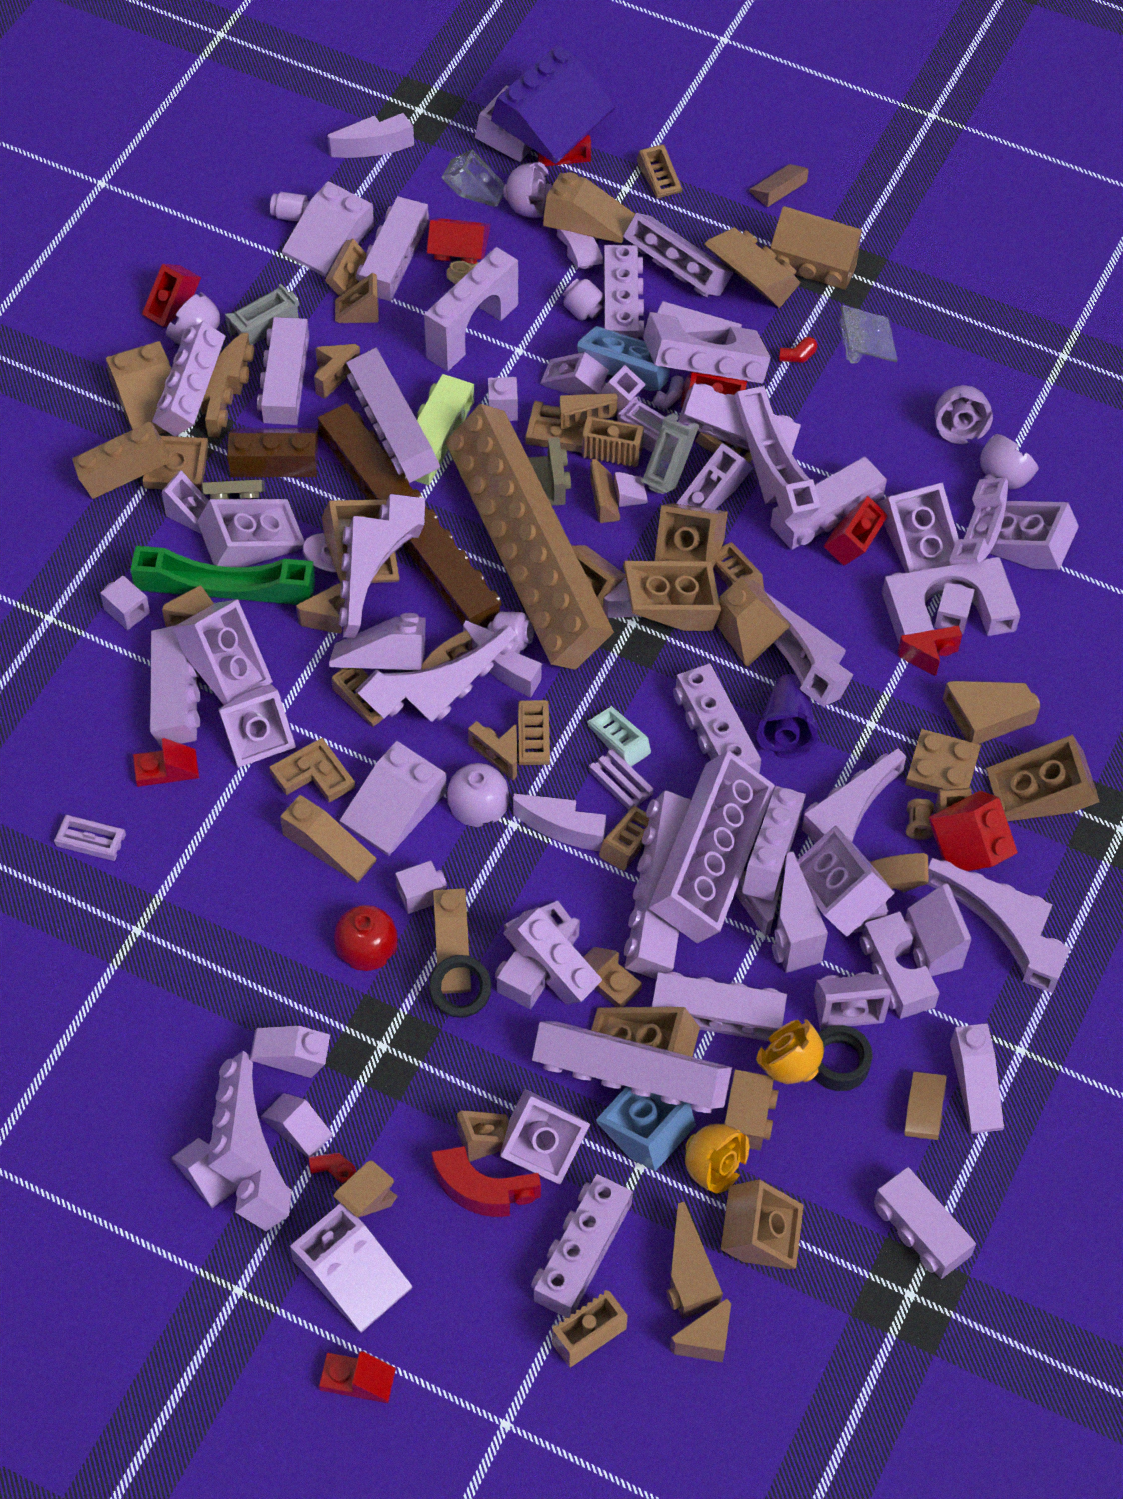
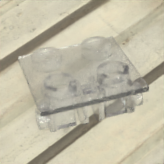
M844 305L841 306L842 316L839 320V325L842 328L843 345L847 347L846 359L850 363H858L864 354L893 362L898 361L888 317Z

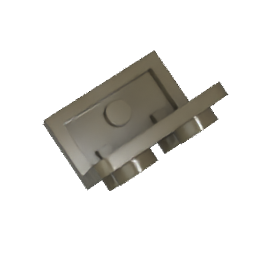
M559 437L548 438V456L529 457L528 459L551 506L565 505L566 489H571L570 472H564V466L568 464L566 448L561 449Z

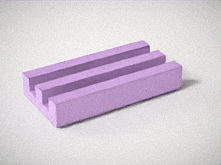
M613 749L607 752V756L604 757L602 755L598 758L596 764L593 762L589 765V772L629 811L633 806H638L653 794V788ZM605 768L635 799L632 800L601 769Z
M65 815L54 842L57 847L115 861L117 857L116 852L120 850L121 841L124 840L126 833L121 828ZM70 826V827H74V828H78V829H82V830H86V831H90V832L102 834V835H105V836L113 837L114 839H113V840H110V839H106V838H102V837L95 836V834H92V833H88V832L82 833V832L70 830V829H68V827Z

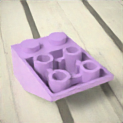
M341 1203L290 1245L293 1262L360 1333L412 1289V1285L368 1228Z

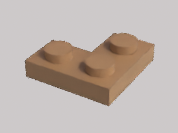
M323 738L269 767L270 774L286 795L313 781L327 801L331 802L355 788V781Z

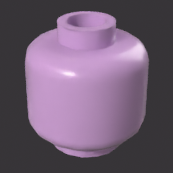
M588 279L574 280L563 293L565 297L564 306L579 320L583 321L589 317L594 320L604 309L601 305L604 300V294Z
M499 612L494 617L493 622H490L488 625V630L493 632L499 630L504 624L510 626L518 634L513 640L520 643V651L524 650L528 644H531L534 638V628L527 615L522 612Z

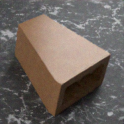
M951 681L946 683L943 701L965 739L976 744L1034 724L1040 709L1037 695L1031 693L1026 683Z

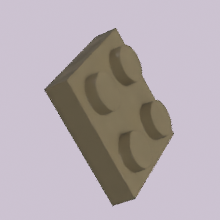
M265 480L202 483L203 494H210V499H230V493H240V499L259 498V492H266Z

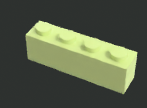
M442 374L437 384L434 383L431 386L429 399L426 404L420 406L417 415V422L430 443L440 465L449 450L445 441L464 422L474 403V384ZM437 470L415 481L430 485Z

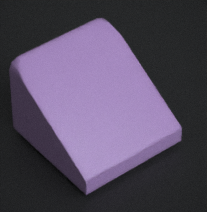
M621 472L614 473V487L619 507L648 503L644 483L641 482L642 477Z

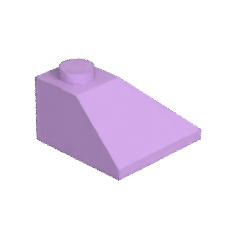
M271 684L243 693L218 709L238 768L296 747L279 692Z
M524 1089L510 1117L500 1156L534 1173H539V1175L557 1184H561L590 1124L554 1102Z

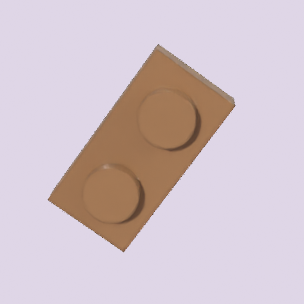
M354 239L345 241L325 279L339 296L357 284V270L366 261L365 251Z

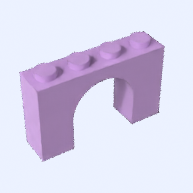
M495 247L424 314L427 359L444 370L449 371L466 355L465 332L468 322L478 306L502 321L518 305L517 259Z
M650 312L643 336L654 365L763 383L771 359L758 332L745 328L730 326L725 345L714 344L699 340L686 333L676 316Z
M1000 557L985 558L979 563L950 564L938 568H923L915 572L895 573L885 577L882 595L898 643H900L902 635L934 630L925 602L929 598L943 593L945 582L975 589L972 603L978 609L987 636L1015 632L1017 629L1020 612Z

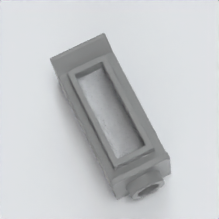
M279 284V288L234 313L225 314L228 333L231 336L237 332L239 335L241 333H248L250 345L257 343L267 337V329H272L274 317L299 318V301L292 291L288 292L282 284Z
M676 414L664 417L663 425L646 472L641 479V482L649 485L648 488L661 494L677 487L699 425L696 423L685 426L677 422L679 415Z

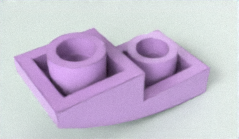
M557 229V237L567 245V257L577 267L588 269L593 267V265L603 264V257L594 237Z

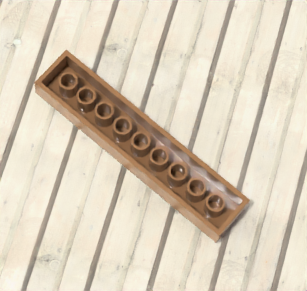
M479 404L445 443L551 665L576 670L614 631L505 411Z

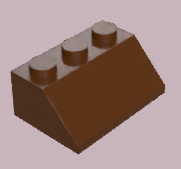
M233 428L229 432L227 454L230 477H317L318 428Z

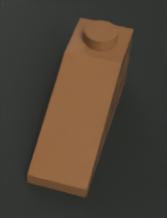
M301 795L280 816L283 836L356 883L363 878L377 861L374 855L325 810Z
M465 889L433 890L437 965L444 959L454 955L469 956ZM464 967L451 969L442 980V993L471 992L470 970Z
M684 1201L678 1203L670 1289L666 1290L672 1309L678 1308L682 1319L714 1308L721 1303L723 1295Z

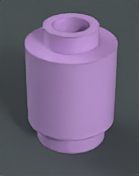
M287 192L274 193L270 203V214L276 216L277 219L299 222L310 201H308L307 195Z

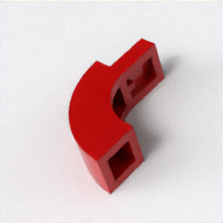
M465 1146L432 1152L433 1169L441 1188L455 1203L468 1211L483 1216L506 1217L510 1216V1203L516 1202L518 1205H525L534 1202L537 1198H541L539 1173L501 1179L491 1178L479 1173L471 1165Z

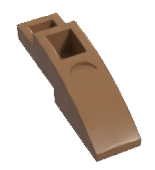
M241 333L220 353L201 403L202 414H206L205 421L208 437H220L222 427L227 426V405L232 404L233 394L241 395L243 384L248 383L249 367L247 365L254 358V345H250L248 333Z

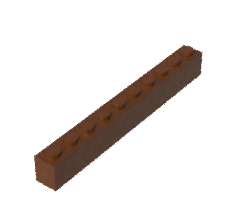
M346 403L317 417L319 436L367 500L386 499L387 501L390 494L423 498L417 489H412L404 473L400 475L397 473L391 461L392 457H389L386 450L383 451L380 447L375 433L372 430L368 431L364 426V421L359 412H354ZM425 506L424 526L419 538L412 537L402 546L462 626L465 621H469L485 628L490 622H493L494 617L500 612V606L502 605L500 597L496 591H490L482 573L478 569L474 570L466 552L463 549H458L448 529L444 530L441 527L434 510H428Z

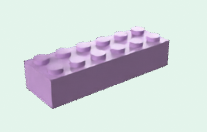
M729 750L706 763L648 907L697 944L721 931L775 788L773 783Z

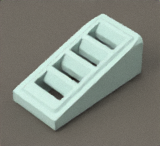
M612 706L587 722L588 726L609 750L613 749L631 767L651 753L648 737ZM614 720L613 724H611L607 728H603L605 725Z

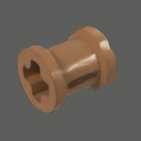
M913 799L908 802L907 812L910 815L909 824L906 826V834L909 837L924 840L934 835L928 819L934 811V803L932 801Z

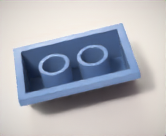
M596 326L578 341V353L586 352L606 367L610 375L614 376L626 365L646 384L643 389L649 391L660 390L668 382L671 368L654 365L648 348L642 340Z

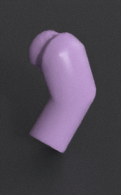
M681 376L672 377L668 392L664 394L662 391H658L653 398V404L659 406L661 410L669 409L682 396L684 379Z

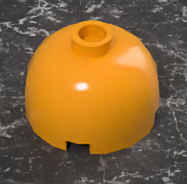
M797 1019L783 1025L768 1038L771 1044L766 1051L762 1047L759 1049L756 1060L765 1073L773 1080L784 1084H795L801 1081L808 1082L817 1075L818 1067L822 1062L824 1046L818 1032L807 1019H804V1024H801Z
M710 1124L703 1127L696 1134H693L686 1143L685 1164L690 1177L706 1190L717 1194L726 1191L740 1176V1174L734 1173L739 1163L741 1162L745 1165L750 1149L749 1139L738 1129L725 1124Z

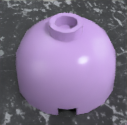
M540 162L527 163L511 172L507 184L504 186L503 193L515 213L528 218L544 217L543 211L545 212L546 196L552 187L551 184H546L545 176L549 175L544 164Z
M200 292V295H193L176 313L178 317L177 323L174 325L170 322L168 325L166 336L180 346L181 338L186 329L190 326H196L201 321L206 322L217 330L220 324V314L216 305L202 292Z
M960 385L948 389L938 399L934 409L936 427L941 436L951 443L965 444L968 443L966 439H973L975 437L979 439L983 437L990 429L993 421L989 401L983 392L972 386Z
M995 434V436L993 435L989 439L980 457L981 469L986 475L984 479L1006 477L1008 489H1018L1026 485L1033 478L1039 467L1027 452L1022 455L1017 450L1018 444L1000 434Z
M482 763L469 764L459 769L452 776L447 790V801L452 815L463 824L474 827L483 826V823H488L492 820L493 823L498 821L506 812L509 803L508 786L502 774L492 766Z

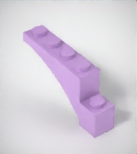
M765 386L737 391L734 396L765 505L777 502L783 523L811 517L821 508L814 481L807 477L789 450L776 422Z
M390 494L386 505L382 504L380 507L379 519L353 516L350 526H345L343 544L347 545V553L343 554L341 570L346 571V580H342L340 598L345 599V607H341L339 614V625L344 626L343 637H356L361 625L362 608L367 589L380 567L405 542L412 537L419 538L424 526L425 498Z
M767 593L790 624V627L773 643L794 669L801 683L800 690L823 707L839 700L853 677L851 672L839 664L846 650Z
M504 624L489 639L473 650L451 661L412 672L381 673L376 669L355 691L383 718L387 715L390 717L396 715L404 706L401 701L406 697L429 721L433 722L435 719L440 721L451 710L449 704L456 697L459 699L463 698L472 689L473 686L470 683L478 675L483 677L494 666L491 661L499 653L504 655L514 646L515 641L513 639L518 634L510 626Z
M899 748L889 755L887 753L881 755L871 768L866 771L864 769L860 770L852 777L851 782L843 787L838 786L834 788L824 801L819 804L815 802L810 805L804 812L802 830L814 843H817L829 830L837 825L852 842L857 827L873 800L891 781L903 772L906 756Z
M932 858L928 867L929 884L927 885L937 889L944 884H949L954 898L980 916L1009 948L1024 974L1022 982L1053 993L1071 948L1057 939L1041 936L1053 904L1045 902L1039 896H1030L1019 892L1008 884H999L988 880L979 873L957 868L951 862Z
M242 1051L233 1059L226 1060L219 1070L220 1080L216 1094L215 1115L212 1120L213 1131L209 1144L208 1167L238 1185L235 1212L264 1231H268L289 1216L292 1190L284 1183L264 1139L253 1094V1061H250L249 1054Z

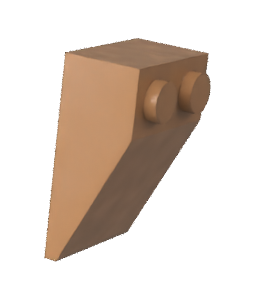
M567 172L558 175L546 196L543 226L622 243L624 240L623 236L635 213L587 178L578 177L575 173Z
M160 341L105 357L110 381L131 430L150 421L152 422L157 409V403L162 396L166 379L171 371V366ZM152 422L159 434L167 432Z
M386 499L337 500L328 502L322 515L325 542L340 584L342 580H346V571L341 570L343 554L347 553V545L343 544L345 526H350L353 516L379 519L380 507L382 504L386 505ZM395 552L380 567L371 583L398 582L400 580Z
M624 561V571L633 614L683 631H713L721 607L711 561Z
M1073 734L986 768L993 793L1000 798L1007 821L1072 813L1100 802L1084 751Z
M686 1007L597 1008L591 1030L692 1057L700 1027Z

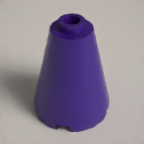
M785 674L776 680L756 730L757 742L762 749L767 752L768 749L777 752L776 756L782 758H795L805 755L810 751V747L814 743L816 745L818 741V728L809 696L800 690L801 683L797 675Z

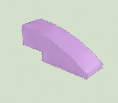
M404 113L379 122L374 115L327 135L328 149L331 157H370L414 146L413 125Z
M465 621L463 624V631L467 630L472 638V650L495 633L469 621ZM515 641L514 646L506 654L502 655L499 653L491 661L494 666L489 672L510 688L531 698L541 681L542 663L521 655L520 643Z
M514 794L513 815L526 825L562 843L582 849L600 851L605 836L606 815L576 812V800Z

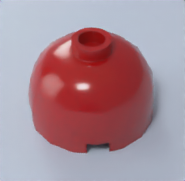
M360 905L351 908L340 917L335 927L334 946L338 957L350 964L351 968L371 971L383 967L387 964V960L392 954L396 953L398 932L393 919L385 910L372 905Z

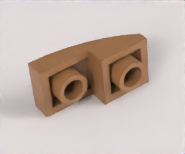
M463 631L440 645L424 661L422 669L443 664L471 651L472 638L468 631Z
M925 853L897 855L870 862L891 889L896 888L901 892H906L929 884L928 855Z
M913 1072L905 1136L938 1140L947 1075Z

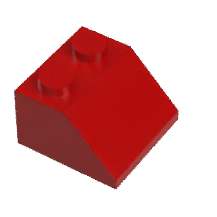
M444 218L431 219L427 253L434 254V259L450 261V256L461 257V261L477 264V259L485 257L490 224Z
M978 791L928 817L942 860L951 862L957 868L965 871L989 868L1018 853L1000 798L995 795Z

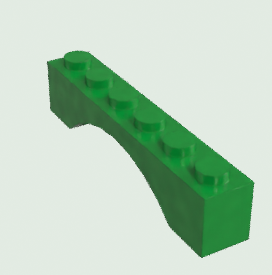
M135 546L130 569L133 584L140 591L185 594L201 585L209 597L295 605L313 597L316 582L313 561L281 559L274 563L254 567H224L194 561L166 548Z

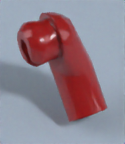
M805 337L795 348L780 347L779 361L806 362L817 350L816 340L812 337Z
M340 1153L309 1157L311 1173L328 1171L342 1183H345L356 1173L355 1166Z

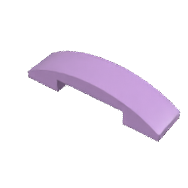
M1006 477L979 479L972 498L975 510L964 539H959L955 543L949 559L951 564L979 563L991 552L1004 519L1008 492V480Z

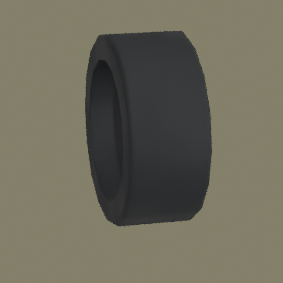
M454 955L444 959L435 967L430 977L429 990L433 1002L443 1013L452 1017L466 1018L477 1014L486 1006L491 995V980L487 969L480 961L468 955ZM457 967L472 970L480 982V990L476 999L464 1006L448 1002L441 990L445 974Z
M833 1025L821 1030L819 1036L824 1048L832 1043L849 1045L857 1051L860 1062L858 1067L850 1073L833 1072L821 1062L818 1067L819 1071L814 1079L823 1087L834 1091H849L860 1086L868 1076L873 1058L872 1048L866 1036L857 1029L846 1025Z

